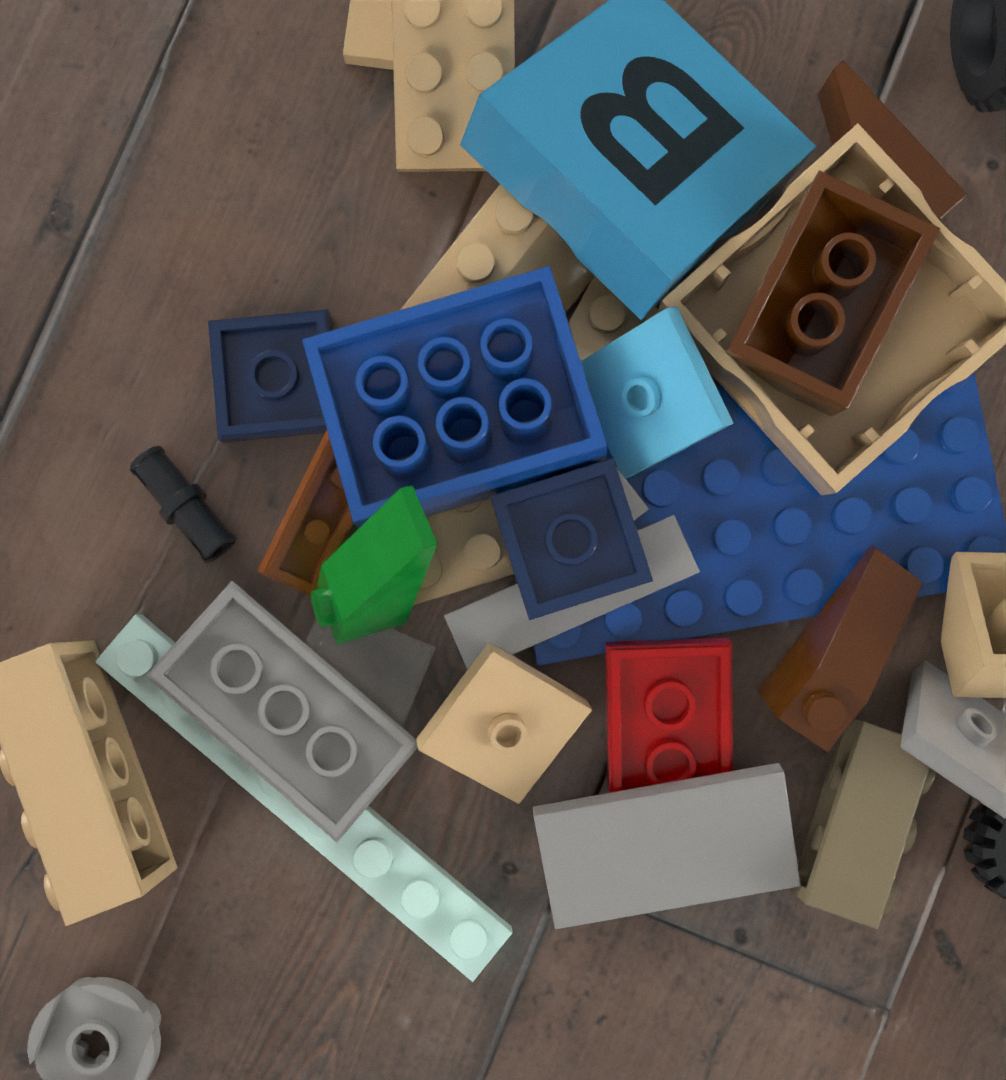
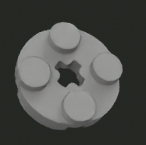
M109 977L80 978L50 1000L37 1015L28 1038L27 1053L29 1063L31 1064L35 1060L37 1072L43 1080H147L154 1070L161 1048L159 1030L161 1023L160 1010L154 1002L146 999L139 990L124 981ZM94 1030L101 1032L109 1043L110 1051L103 1050L96 1059L91 1058L87 1055L89 1044L81 1040L82 1033L91 1034Z

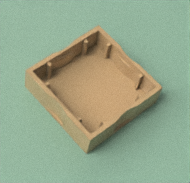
M858 123L786 188L775 206L762 219L742 233L730 238L661 300L657 312L659 313L665 308L678 307L709 373L820 495L833 494L840 491L909 429L918 414L935 397L949 387L968 378L1006 344V282L972 246L959 239L940 222L924 199L921 190ZM819 170L941 228L849 408L832 417L774 389L726 352Z

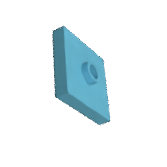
M677 306L665 308L581 361L607 446L625 479L734 424Z

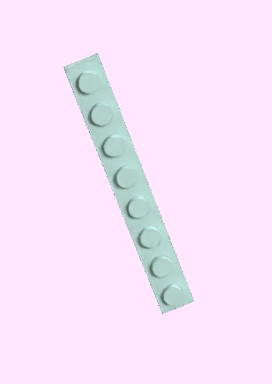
M135 614L95 662L473 982L511 936L512 926L370 806L364 810L338 842L334 841L146 677L148 672L175 642L145 616Z

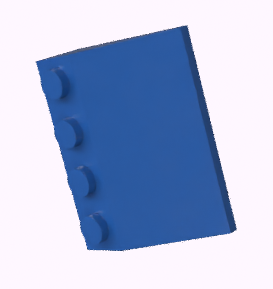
M550 266L302 339L353 523L358 528L403 487L413 485L424 514L428 517L605 461L608 446Z

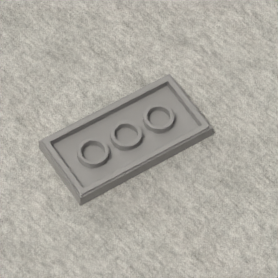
M233 581L228 584L146 675L149 680L336 842L342 838L418 748L416 739Z
M779 763L533 806V817L555 929L801 886L785 773Z

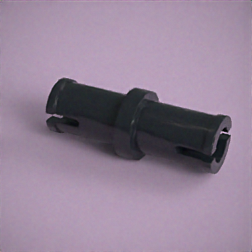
M158 445L147 449L131 463L130 472L140 480L161 506L159 514L163 520L169 525L176 524L202 556L201 559L205 563L218 559L235 544L237 537L230 533L205 502L207 495L201 486L188 482L165 454L166 452L162 446Z

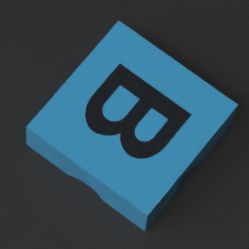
M608 0L479 94L460 146L523 207L538 215L554 228L571 248L576 258L640 320L646 317L661 303V300L695 271L717 242L735 234L776 196L817 147L664 0Z

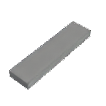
M675 515L637 531L653 578L652 582L532 620L528 619L518 584H515L444 615L467 670L488 642L513 655L699 573L700 571Z

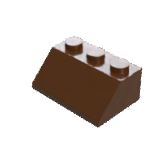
M819 170L726 352L774 389L831 417L848 409L941 228Z

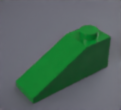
M413 485L400 488L321 565L317 588L311 591V603L319 625L321 627H330L336 645L401 626L407 622L438 545Z

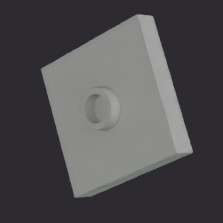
M924 660L911 672L901 748L985 806L1006 818V714L982 698L953 697L948 675Z

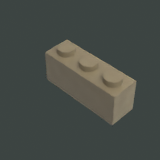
M854 719L837 741L798 862L801 886L790 888V891L805 905L878 930L883 914H888L896 901L898 882L895 875L902 854L908 853L915 841L917 822L914 819L916 808L921 794H926L930 789L936 771L901 748V734Z

